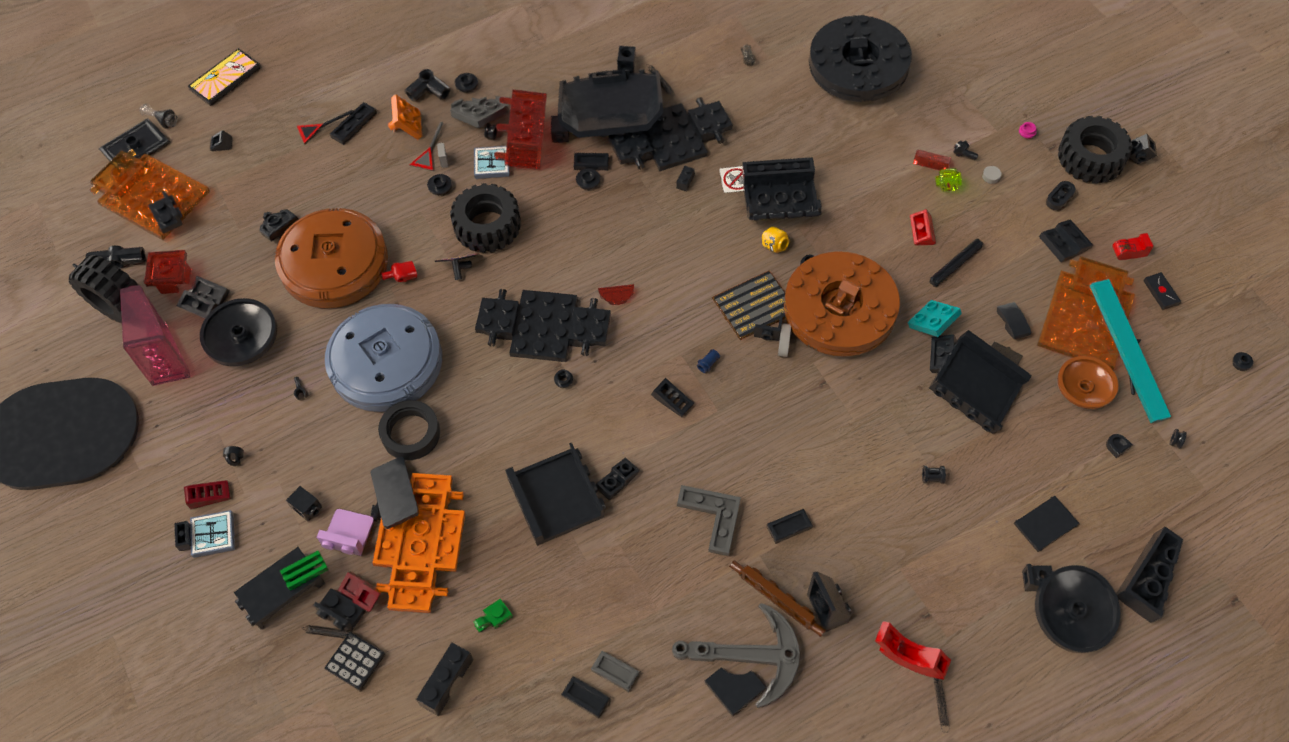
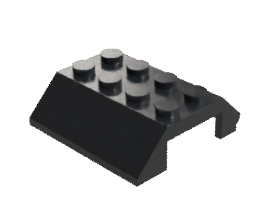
M813 157L742 162L743 190L747 218L749 220L802 218L803 216L816 217L821 215L820 199L817 200L814 184L815 167Z

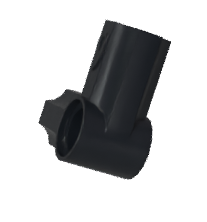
M423 69L419 73V78L404 91L409 99L416 101L426 91H430L440 100L446 99L451 90L449 86L434 76L432 70Z

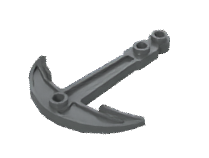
M760 603L758 607L768 619L773 633L776 632L777 645H720L714 642L691 641L688 644L684 641H677L673 644L672 653L678 660H684L688 657L691 661L713 662L715 660L776 665V678H772L766 692L755 704L757 708L776 701L792 684L799 665V645L793 628L783 615L763 603ZM678 646L685 648L682 652H678L676 649ZM700 647L706 648V651L704 653H700L698 649ZM788 651L793 654L790 658L785 656V653Z

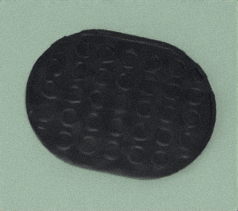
M91 377L36 384L12 394L0 403V483L18 490H36L83 483L100 477L101 473L111 467L114 468L124 458V454L136 439L139 427V415L136 404L127 391L118 384L106 379Z

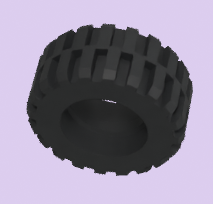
M1087 116L1085 119L1082 117L1072 122L1066 129L1058 148V158L1062 167H1065V171L1068 174L1071 173L1075 179H1082V182L1086 183L1090 181L1093 184H1097L1100 181L1101 183L1108 182L1120 175L1131 155L1132 140L1127 135L1126 129L1121 128L1118 122L1114 123L1112 119L1102 118L1103 116ZM1083 145L1097 146L1106 154L1092 153Z
M481 183L480 186L473 185L471 189L463 190V194H459L455 198L456 201L452 203L450 211L451 222L457 240L464 247H469L470 250L475 252L479 250L480 253H486V251L496 252V249L501 250L505 248L506 244L510 245L521 229L519 206L513 194L507 191L506 188L498 187L492 183L491 185ZM484 212H494L500 215L497 220L489 224L472 222L474 217Z
M87 256L69 275V284L72 285L71 287L94 309H97L100 313L116 322H130L146 303L147 297L145 292L142 291L141 286L117 265L112 264V262L105 260L101 256Z

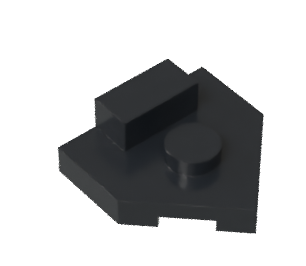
M288 209L280 210L279 213L273 214L265 212L263 215L264 221L259 231L271 242L276 238L280 240L285 231L299 219Z

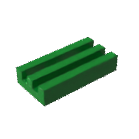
M318 550L280 570V573L288 589L291 591L329 569ZM319 564H321L320 567H318V568L312 570L311 572H309V573H307V574H305V575H303V576L297 578L296 580H294V581H292V582L290 581L291 579H293V578H295V577H297V576H299V575H301V574H304V573L308 572L310 569H312V568L318 566Z

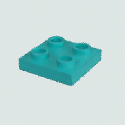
M930 300L907 323L911 329L939 337L962 312L958 307Z

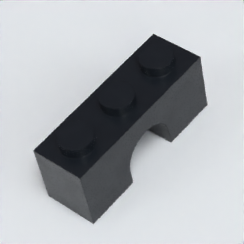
M451 642L416 698L421 707L437 716L440 715L450 699L449 692L453 683L458 677L463 678L474 660L469 651Z

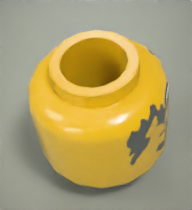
M770 227L762 234L763 247L774 253L786 250L789 245L788 234L779 228Z

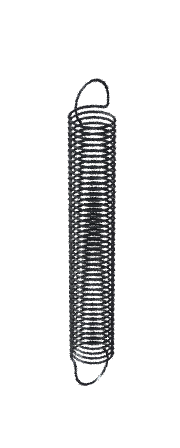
M659 74L661 87L668 95L674 93L673 89L667 86L668 83Z
M312 625L306 627L309 628V630H306L309 631V634L315 633V635L328 636V634L320 633H331L333 635L331 637L337 636V638L350 639L344 636L355 635L354 632L349 630L328 629L327 627ZM315 627H319V629H326V630H316ZM338 630H341L340 632H348V633H335V632L338 631Z
M935 678L934 686L936 684L937 688L941 689L943 692V694H941V692L939 690H936L935 688L936 699L938 696L939 699L944 701L943 705L941 701L937 700V706H940L946 712L944 714L943 711L939 710V718L941 715L943 718L947 720V722H945L944 720L940 719V726L941 724L948 726L949 721L947 719V707L945 709L946 700H944V687L942 689L943 681L942 679H940L942 682L940 684L938 679Z

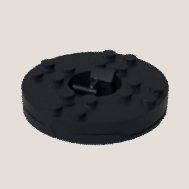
M866 15L844 16L827 23L815 34L810 46L809 69L816 83L833 96L855 102H862V100L864 102L869 100L875 101L893 94L904 84L909 73L912 52L907 38L892 24Z

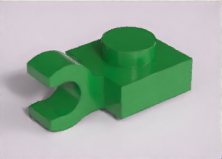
M500 598L483 609L485 616L477 618L473 623L480 633L491 624L494 629L498 628L511 619L512 614Z

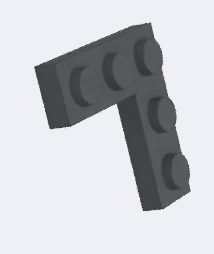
M681 485L677 507L716 514L708 552L729 556L741 497Z

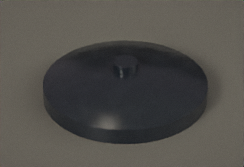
M248 298L233 299L220 304L207 315L200 329V343L205 353L214 362L225 366H243L258 360L269 351L277 336V322L271 310L262 302Z
M1079 565L1058 568L1049 573L1037 589L1035 613L1038 623L1048 639L1058 647L1074 653L1093 652L1106 646L1115 636L1121 617L1119 600L1111 584L1095 570Z

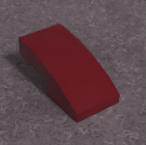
M351 571L347 572L338 591L353 599V603L368 612L372 611L381 594L375 587Z

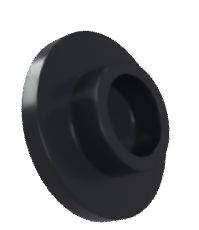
M472 73L460 74L455 79V87L461 92H470L478 85V79Z
M583 169L576 175V183L582 189H593L599 185L600 175L594 169Z
M437 174L428 180L427 187L432 194L443 195L451 189L452 182L447 175Z

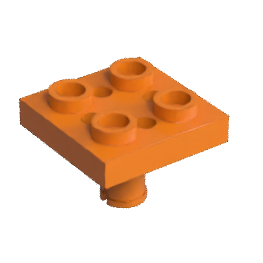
M398 95L391 97L393 120L388 123L389 128L393 132L400 128L417 140L421 138L420 110Z

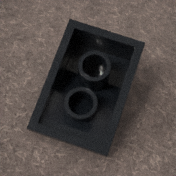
M818 571L813 572L807 596L823 629L827 632L847 624L852 613L848 603H844L841 597L842 591L839 585L835 584L831 577Z

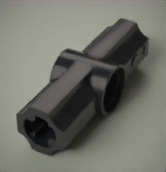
M113 245L108 250L88 252L85 258L89 255L101 256L105 260L112 262V264L117 265L120 269L125 264L144 263L146 261L145 249L143 247L123 248Z

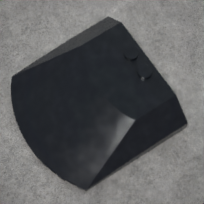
M630 69L588 73L587 78L580 79L579 76H575L574 81L567 83L566 80H563L559 83V124L578 138L608 137L611 134L625 135L630 132L648 131L664 113L659 71L653 70L652 73H645V69H639V73H630Z

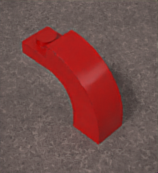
M882 622L875 641L881 646L879 651L883 655L916 673L944 680L951 659L941 649L925 647L914 643L904 637L890 622Z

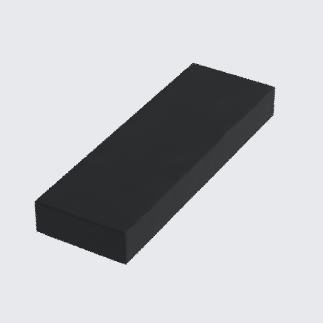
M363 102L330 133V137L344 145L377 114V110Z

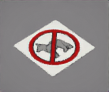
M742 166L720 169L724 193L744 191Z

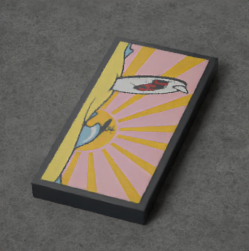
M238 48L189 84L188 88L211 106L254 74L261 66Z

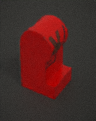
M1143 233L1136 238L1120 239L1112 245V248L1118 260L1148 257L1153 244L1148 233Z

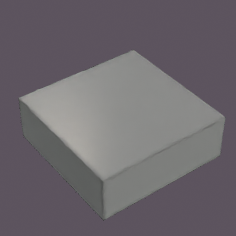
M438 143L440 165L442 168L448 167L444 143Z

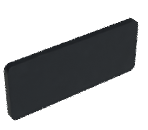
M398 457L371 470L373 486L385 529H390L419 515V509L403 457Z

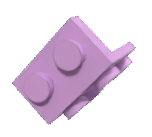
M337 509L328 530H319L317 539L325 549H335L345 554L361 556L374 519L371 516Z

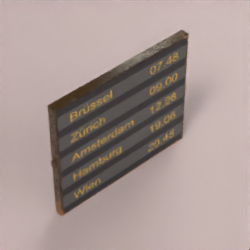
M770 270L712 297L723 314L724 319L727 320L739 340L754 334L755 324L771 326L779 322L781 312H783V320L786 319L784 312L785 290L782 289Z

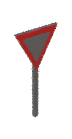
M440 122L429 148L410 163L409 166L433 171L431 150L443 122Z

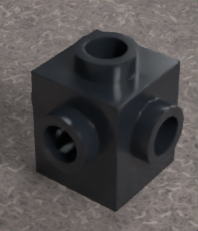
M1148 134L1131 141L1132 151L1129 159H1132L1137 165L1157 157L1156 143Z

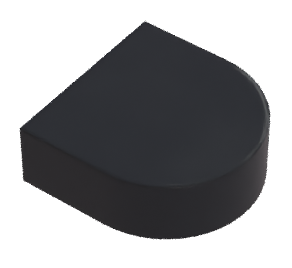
M1120 434L1111 435L1106 442L1107 449L1116 458L1132 446Z

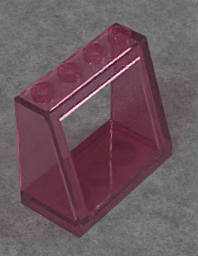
M138 285L120 289L123 348L150 384L155 386L190 378L188 366L167 324L142 287Z

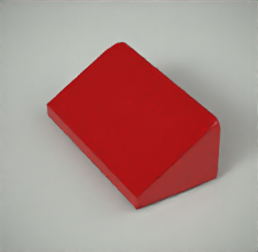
M925 209L911 214L910 220L915 246L935 245L933 222L928 210Z

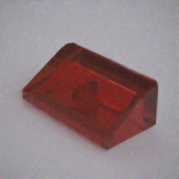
M917 149L913 164L947 172L951 157Z

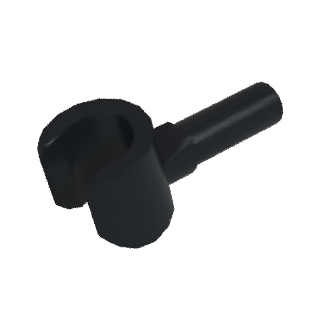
M294 377L296 384L294 396L299 400V393H303L305 398H307V393L302 388L299 377Z

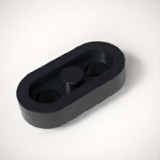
M1069 181L1060 182L1048 195L1046 205L1052 210L1062 209L1073 197L1076 191L1075 185Z

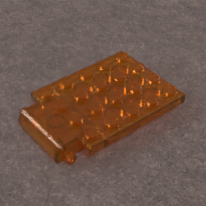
M130 149L127 153L121 150L90 181L92 187L89 190L93 194H96L98 191L104 194L97 200L100 206L164 240L173 230L163 234L148 205L165 198L162 193L165 190L168 196H173L177 204L174 207L180 209L183 215L180 219L183 221L209 194L210 190L207 186L147 154L137 159L134 157L136 155L134 150Z
M1080 256L1078 261L1070 260L1069 266L1075 268L1074 274L1062 270L1059 274L1037 346L1070 357L1091 356L1102 360L1113 370L1119 351L1090 285L1110 279L1128 319L1135 294L1123 289L1125 284L1132 286L1134 279L1127 277L1128 271Z

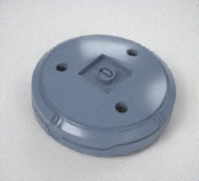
M398 304L374 305L358 311L359 313H355V315L352 314V317L349 316L336 328L329 339L325 351L326 372L336 392L346 402L357 408L382 412L398 402L418 400L432 387L439 375L442 365V348L438 335L430 321L417 310Z

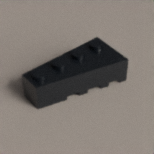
M1166 526L1153 534L1116 593L1118 600L1150 623L1163 616V606L1168 598L1169 584L1173 579L1174 566L1177 564L1183 542L1180 536Z

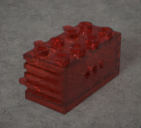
M512 89V98L500 97V103L511 104L509 125L501 123L496 125L498 131L508 132L506 153H494L495 158L505 159V166L540 170L547 93Z

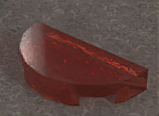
M634 284L598 288L600 298L609 302V304L620 305L626 303L634 294Z

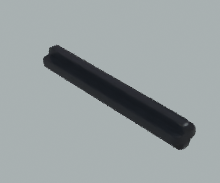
M978 238L972 241L930 277V284L934 287L938 286L980 250L983 242Z

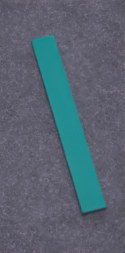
M1110 279L1092 283L1090 285L1092 293L1150 423L1169 419L1171 417Z

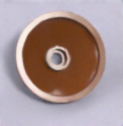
M1077 356L1069 359L1062 365L1058 373L1057 381L1061 393L1071 403L1082 408H1102L1111 403L1118 391V379L1111 367L1102 360L1091 356Z

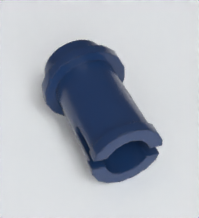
M711 349L703 359L698 360L697 368L703 373L709 372L711 366L720 358V354L716 350Z

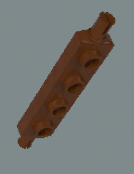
M735 560L731 562L729 567L736 571L741 579L807 630L811 629L820 637L824 634L826 630L814 620L815 616H813V612L809 608L802 607L796 603V599L789 593L785 594L779 590V586L772 580H766L758 569L751 568L748 565L743 567Z

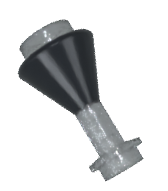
M142 104L139 111L142 116L147 117L150 115L155 117L165 129L174 127L177 123V116L171 109L156 111L151 109L150 104Z

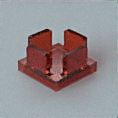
M185 250L148 252L144 278L146 287L156 286L161 294L179 293L178 284L190 283L191 268L187 263V252Z

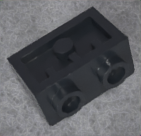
M165 190L162 191L165 198L148 205L163 234L183 225L180 219L183 217L180 209L174 207L177 204L173 196H168Z
M954 334L932 337L931 373H938L956 344L957 339Z
M330 588L320 603L315 602L313 604L317 610L316 615L324 620L329 618L334 621L332 624L338 629L344 630L346 628L351 632L366 612L365 609Z

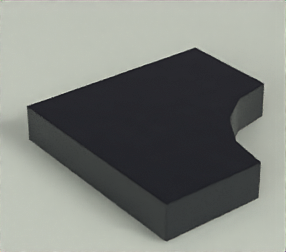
M721 667L704 681L732 717L766 690L765 685L753 671L742 675H734Z

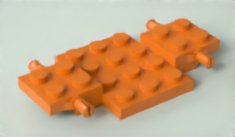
M412 473L411 484L419 515L390 529H385L382 519L380 521L372 564L378 567H392L390 583H377L376 589L379 592H388V610L430 613L435 596H448V588L436 587V570L456 572L465 520V511L448 510V504L451 499L463 500L464 492L452 491V475Z

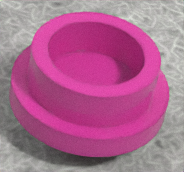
M1025 122L1019 128L1020 135L1024 138H1033L1037 133L1036 125L1032 122Z

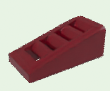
M228 480L184 487L185 502L191 510L231 499ZM218 488H222V495H219ZM211 490H213L214 496L210 495Z

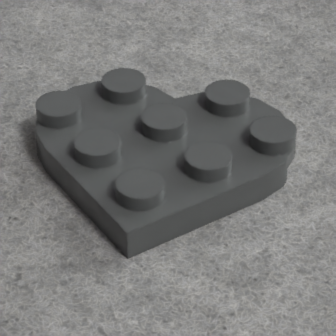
M495 96L496 99L488 100L487 97L480 99L472 98V101L456 100L451 104L450 112L452 118L480 128L488 122L496 120L499 116L507 114L509 109L505 98Z

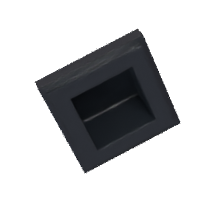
M224 130L211 137L210 151L232 149L233 137Z

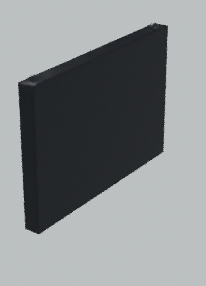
M1053 496L1016 520L1014 525L1035 550L1039 552L1077 527L1079 522L1059 499Z

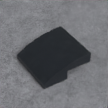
M1071 219L1060 222L1055 228L1043 231L1039 235V238L1061 263L1082 254L1093 246Z
M196 276L190 290H184L176 306L206 318L213 309L225 301L230 290Z

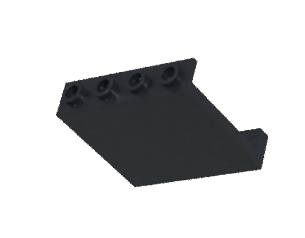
M967 330L957 340L929 389L936 396L942 397L950 403L953 408L964 413L968 419L981 425L985 431L993 434L1002 429L1001 422L1021 387L1030 380L1032 375L974 333Z
M572 442L569 443V450L518 471H514L513 467L505 470L507 479L537 546L604 518L605 503L602 498L598 499L596 484L594 481L590 482L588 467L586 464L582 465L580 461L582 455L578 448H574Z

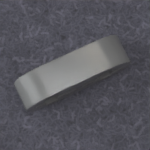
M782 323L778 349V356L781 357L788 356L791 331L789 324Z

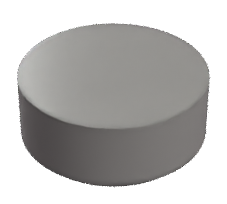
M995 166L986 167L982 174L983 180L990 184L997 183L1001 177L1000 169Z

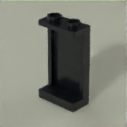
M296 547L234 591L238 598L235 600V603L241 611L244 609L247 611L246 619L252 627L257 625L260 629H263L262 623L314 585L319 589L325 584L319 575L291 591L288 589L280 570L306 557L299 547ZM314 568L310 569L308 572H306V573H304V574H301V575H299V576H297V577L291 579L290 581L292 582V581L296 580L297 578H299V577H301V576H303V575H305V574L311 572L312 570H314Z

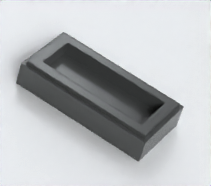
M601 651L591 668L592 672L629 692L639 675L638 670L604 651Z

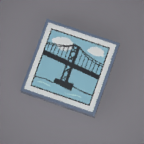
M509 147L474 148L475 179L510 177Z
M231 510L190 518L191 556L193 558L235 550L234 522Z

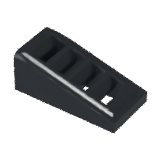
M666 378L651 393V396L680 417L694 405V402ZM664 389L667 390L665 394L662 393ZM670 393L673 394L670 399L667 398ZM676 398L680 399L676 404L673 403ZM684 402L686 405L682 409L678 408Z

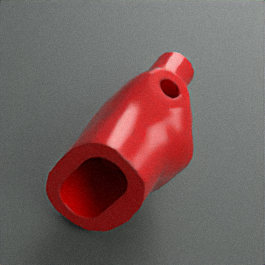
M413 261L394 263L391 266V271L383 272L381 276L383 280L395 278L397 282L403 283L417 278V272Z

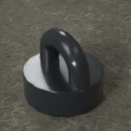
M237 446L225 447L223 449V457L226 459V462L231 466L239 465L240 459L243 458L244 450Z

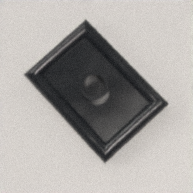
M146 118L99 147V150L122 173L164 147L170 141L149 118Z

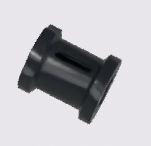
M923 465V483L928 481L945 483V466L928 468Z

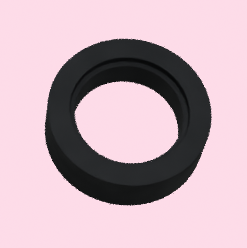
M416 400L401 401L392 405L382 415L378 426L379 437L386 451L395 458L403 457L404 460L408 461L420 459L429 454L435 448L440 438V426L434 411L427 404ZM414 415L426 420L428 430L419 442L412 445H401L391 438L392 428L401 418Z

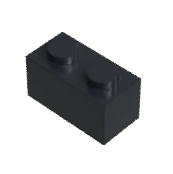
M684 166L676 181L677 189L687 191L695 176L694 168Z
M188 521L174 523L175 547L179 551L191 549L190 523Z

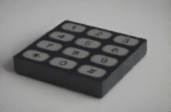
M346 636L350 639H344L324 669L358 691H361L386 654L359 637Z

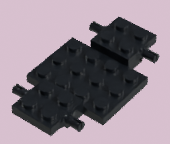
M700 97V99H696L699 107L688 110V114L682 103L663 108L664 113L648 131L630 132L625 135L611 134L608 136V139L620 165L635 162L637 168L641 170V168L645 167L643 162L653 159L660 172L707 157V150L703 143L717 139L719 144L724 143L725 139L722 133L732 130L733 124L720 101L705 104L703 98Z
M502 289L499 290L498 298L482 297L475 332L488 335L489 340L487 344L493 347L496 345V339L512 340L509 352L510 357L566 362L569 346L582 347L581 355L583 356L589 355L590 346H606L611 310L598 309L597 298H591L590 306L583 308L576 307L577 295L522 290L520 304L519 301L506 300L507 290L505 289L503 291Z

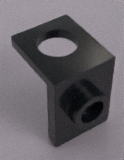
M783 312L780 314L778 328L755 324L754 337L779 341Z

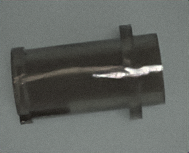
M744 45L741 48L744 57L743 63L747 66H752L755 64L756 57L752 53L751 46Z

